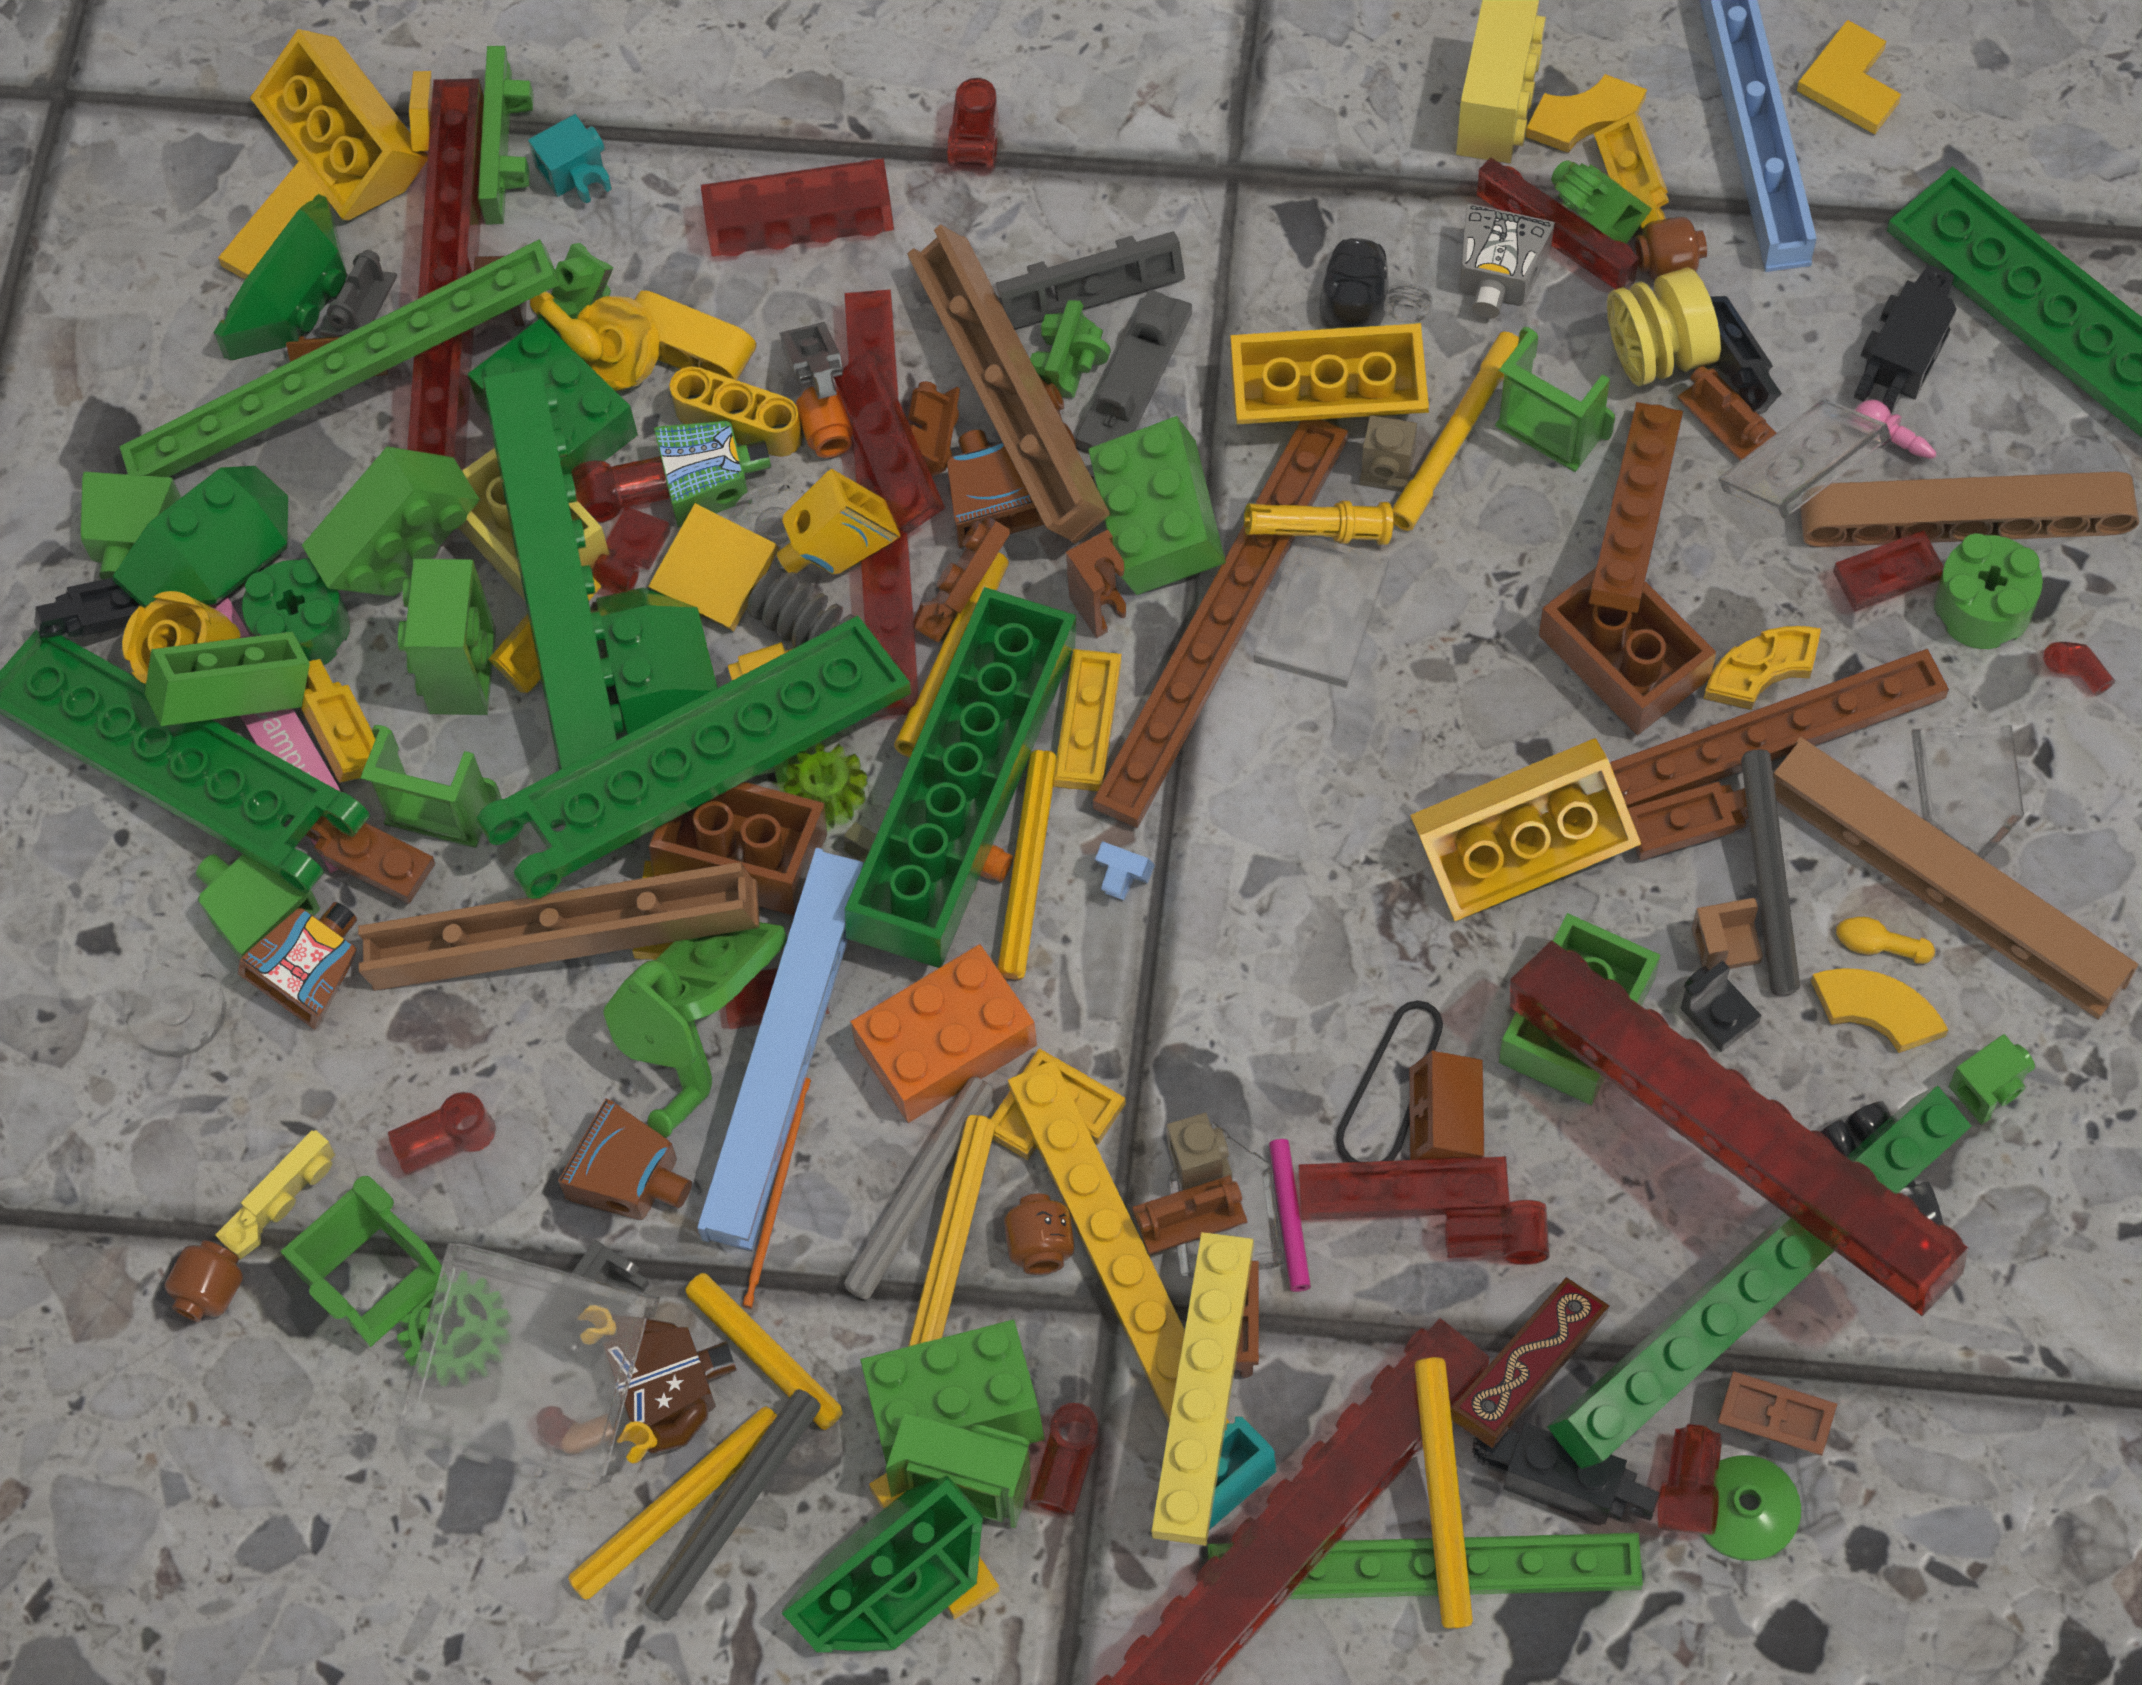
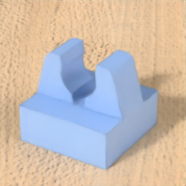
M1103 841L1095 858L1102 867L1107 868L1101 890L1105 891V894L1121 900H1125L1134 879L1148 883L1155 866L1147 857Z

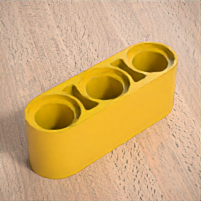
M641 290L634 299L647 309L655 321L660 338L658 360L676 368L699 367L738 380L757 348L755 340L743 329L654 292Z
M685 367L672 376L669 386L676 417L681 423L693 424L728 421L732 424L736 443L745 445L765 440L768 454L778 457L791 455L801 446L803 436L798 409L795 403L787 397L699 367ZM691 395H701L695 399H686ZM737 409L744 410V411H742V412H740V413H737V414H730V413H729V412H731V411H733V410H737ZM778 424H786V425H787V426H785V427H783V428H780V429H774V428H772L773 426L778 425Z

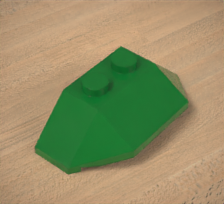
M318 194L312 201L307 202L298 209L243 282L229 305L226 318L219 322L213 332L224 358L233 361L286 348V342L299 341L300 336L314 328L321 310L330 298L337 296L341 292L345 284L347 272L336 224L326 197Z
M256 466L220 467L147 524L114 573L113 581L143 608L156 600L153 596L166 591L184 593L206 605L217 604L244 583L252 574L258 572L287 549L288 495Z
M644 587L596 598L627 734L717 689L698 607Z
M948 1476L907 1490L825 1556L782 1609V1615L817 1653L833 1652V1650H895L977 1584L983 1522L982 1513Z

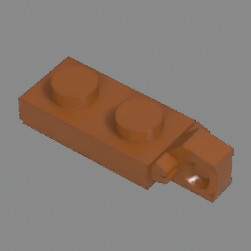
M987 515L982 523L976 521L971 526L962 543V546L966 548L957 564L951 562L944 569L937 582V588L940 591L936 598L920 604L911 624L915 629L936 642L941 640L957 612L961 614L1010 535V529Z
M1719 781L1627 808L1641 842V845L1635 847L1640 861L1735 833V831L1744 828L1745 820L1749 819L1745 788L1733 791L1730 784L1721 786Z
M321 816L305 835L317 841L314 849L324 857L327 863L407 904H410L436 864L433 856L367 823L362 826L354 837H351L338 830L325 817Z

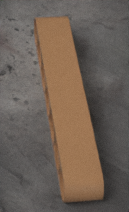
M2116 471L1824 483L1809 486L1799 494L1804 542L1814 547L1961 542L1965 537L1974 533L2001 536L2009 539L2107 536L2130 532L2139 525L2133 477L2128 473Z

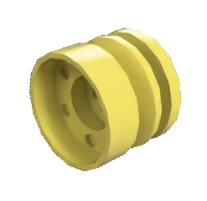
M1686 267L1661 275L1655 279L1653 291L1647 284L1641 281L1631 286L1630 290L1622 287L1612 290L1608 294L1607 315L1612 341L1625 373L1632 383L1638 387L1650 384L1655 380V377L1660 380L1670 377L1673 373L1674 362L1679 369L1688 372L1701 366L1713 364L1719 360L1721 342L1716 313L1708 291L1695 270Z

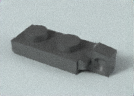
M821 322L779 332L783 351L796 380L800 381L801 385L812 382L818 399L837 395L833 377L843 375V367L840 353L826 323Z

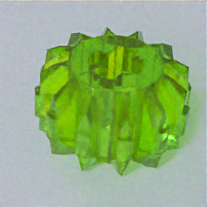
M819 742L816 745L815 754L810 755L802 751L797 755L799 764H787L785 772L789 781L785 782L783 786L784 792L825 803L826 822L831 828L836 824V816L842 815L852 821L854 816L853 806H864L866 796L865 791L862 789L868 785L867 774L860 770V759L856 754L845 756L844 747L839 743L831 752H826L824 745Z

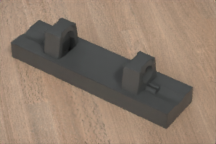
M1172 231L1138 242L1131 235L1115 240L1117 248L1052 267H1047L1044 261L1028 265V274L996 283L999 301L1013 328L1044 320L1045 314L1064 313L1068 300L1081 301L1084 305L1083 308L1185 279L1180 241L1177 235ZM1051 286H1054L1056 295H1054Z
M1151 289L1148 290L1075 438L1076 449L1089 453L1088 449L1136 431L1192 315L1191 303L1170 298ZM1140 337L1157 342L1159 345L1142 340Z

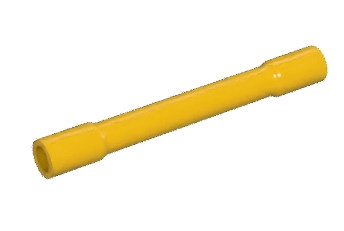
M1506 331L1499 333L1483 359L1480 370L1416 475L1407 483L1392 507L1393 524L1398 528L1406 531L1413 530L1431 501L1437 484L1497 386L1504 380V373L1498 370L1518 346L1519 337Z
M999 552L961 614L957 612L918 699L907 714L894 742L895 749L906 757L910 758L983 588L986 587L997 591L1009 565L1008 559Z

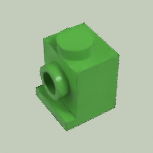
M2003 1034L1957 1066L1948 1087L1979 1123L1983 1125L1990 1120L1997 1102L2001 1106H2005L2025 1090L2024 1079L2028 1073L2035 1069V1063L2024 1047L2019 1044L2014 1045Z

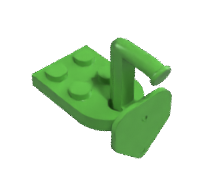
M760 922V928L675 941L656 960L647 961L639 966L621 984L604 1007L603 1014L612 1040L622 1053L637 1061L676 1068L682 1086L681 1092L662 1110L655 1109L650 1112L647 1121L648 1126L663 1137H669L673 1129L679 1126L708 1097L711 1091L712 1074L694 1020L706 1017L724 1007L771 962L786 945L787 936L783 926Z

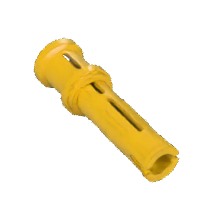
M1342 500L1339 503H1335L1333 507L1248 503L1244 511V527H1246L1245 533L1247 535L1332 537L1339 544H1348L1351 539L1376 540L1378 545H1388L1393 533V510L1389 502H1379L1377 506H1352L1350 501Z

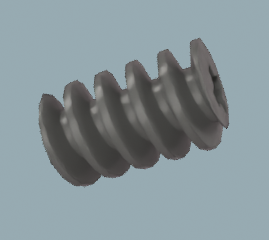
M778 566L769 570L760 579L748 600L749 615L757 620H762L764 626L772 631L777 630L779 637L787 642L792 641L794 648L856 617L850 614L840 621L843 614L842 606L836 603L825 611L828 604L827 595L820 593L811 599L814 586L806 582L797 588L799 575L794 572H790L780 579L782 571Z

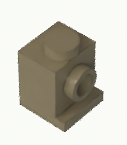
M1370 415L1363 444L1362 471L1359 485L1398 492L1404 490L1409 482L1415 455L1417 423Z
M1206 1112L1166 1124L1168 1149L1182 1190L1229 1175L1233 1178L1227 1160L1229 1151L1221 1127L1214 1129L1211 1127Z

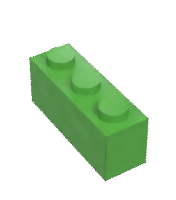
M293 632L151 649L144 694L160 726L301 708L310 663Z

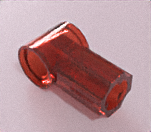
M661 456L612 467L605 461H587L574 467L571 471L576 500L598 523L612 520L617 517L623 508L670 498Z
M459 1092L448 1097L442 1104L441 1109L389 1131L388 1136L393 1152L403 1172L408 1175L459 1151L476 1152L484 1149L494 1139L496 1126L494 1119L479 1097L472 1093ZM469 1115H478L474 1125L468 1129H458V1125L463 1118Z
M1516 1200L1502 1205L1500 1209L1446 1210L1445 1240L1447 1258L1503 1257L1504 1261L1516 1265L1537 1264L1548 1260L1550 1249L1546 1204L1535 1200Z
M1068 1403L1055 1411L1051 1419V1432L1030 1497L1031 1504L1059 1515H1075L1092 1454L1099 1443V1428L1096 1415L1089 1407L1081 1403ZM1073 1421L1085 1424L1090 1430L1088 1436L1083 1441L1077 1443L1064 1440L1060 1432L1067 1423Z
M1687 1424L1686 1427L1675 1429L1668 1481L1662 1482L1659 1493V1530L1705 1535L1715 1534L1719 1510V1490L1716 1483L1722 1447L1721 1433L1714 1432L1707 1426Z

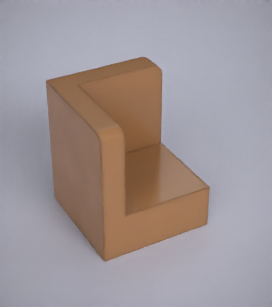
M1755 898L1696 908L1691 929L1702 967L1707 966L1711 970L1721 961H1724L1730 969L1761 963L1763 953L1754 925L1758 910Z

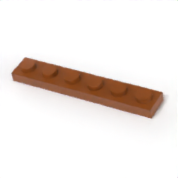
M1636 402L1591 588L1590 604L1638 613L1680 430L1682 410Z

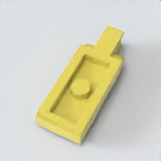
M311 1130L241 1202L243 1207L215 1234L218 1240L240 1260L261 1244L263 1228L271 1220L278 1222L283 1219L296 1203L294 1197L308 1183L314 1185L328 1173L332 1166L330 1160L335 1156L329 1141L317 1130Z

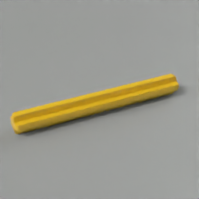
M1037 749L1031 752L998 961V970L1004 979L1021 980L1026 972L1054 785L1056 755L1052 751Z
M969 1115L964 1124L908 1346L939 1339L944 1334L996 1127L994 1121L982 1115Z
M1439 1357L1423 1358L1415 1363V1375L1441 1623L1444 1628L1448 1629L1464 1628L1472 1625L1473 1617L1446 1362L1443 1358Z
M767 1406L762 1407L569 1574V1583L578 1595L585 1600L590 1599L734 1474L745 1462L777 1417V1414Z

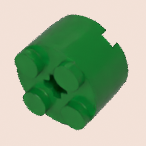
M310 558L278 562L261 572L252 574L245 583L246 591L242 601V612L252 637L293 632L308 661L320 659L323 665L332 661L337 655L336 650L344 638L346 641L349 635V615L339 590L326 587Z

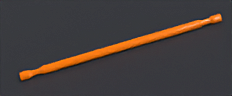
M807 1077L805 1078L778 1166L749 1276L748 1291L743 1299L742 1307L751 1309L753 1306L754 1291L759 1283L805 1106L804 1099L811 1083V1079Z

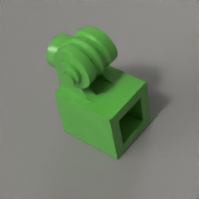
M1566 160L1561 162L1553 171L1551 180L1555 185L1554 188L1560 192L1558 196L1564 200L1562 203L1623 247L1652 210L1651 207L1591 164L1588 167L1583 163L1578 165L1575 162Z

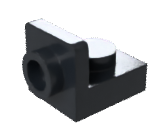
M1724 961L1718 963L1711 970L1704 966L1688 978L1684 984L1686 990L1680 1008L1720 1052H1723L1758 1025L1762 1016L1727 979L1730 967Z

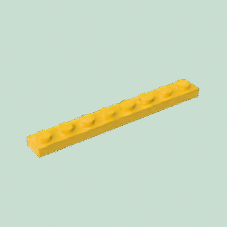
M1051 1060L1008 1079V1087L1061 1199L1070 1211L1071 1220L1169 1423L1185 1329L1055 1060ZM1228 1419L1226 1420L1225 1430L1227 1429V1423H1229Z

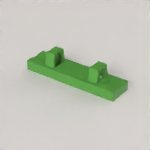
M487 46L478 195L486 225L504 224L506 190L529 187L530 169L526 157L508 156L510 113L533 111L534 94L530 81L512 80V70L510 63L507 61L505 46Z

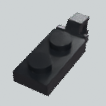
M1710 296L1720 331L1721 352L1717 361L1718 365L1732 380V384L1740 388V397L1749 405L1753 412H1766L1782 394L1769 374V370L1773 365L1727 296Z
M112 577L67 587L66 593L55 597L54 603L36 606L34 623L40 638L60 636L65 633L68 634V637H78L79 635L82 637L126 627L129 618L140 605L119 587Z

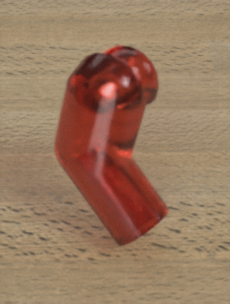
M2054 642L2049 644L2044 650L2043 660L2048 669L2058 674L2081 677L2095 695L2104 693L2115 683L2112 675L2091 648L2085 644Z

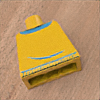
M831 468L784 513L782 522L790 543L777 552V557L781 565L789 573L794 572L797 574L810 563H813L831 574H840L900 537V533L885 499Z

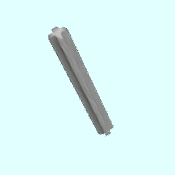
M978 1077L968 1079L845 1279L846 1290L852 1295L863 1300L871 1297L956 1158L966 1118L969 1115H982L992 1099L993 1087L986 1081Z

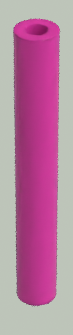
M1276 1139L1269 1142V1150L1291 1291L1301 1292L1310 1289L1311 1284L1289 1140Z

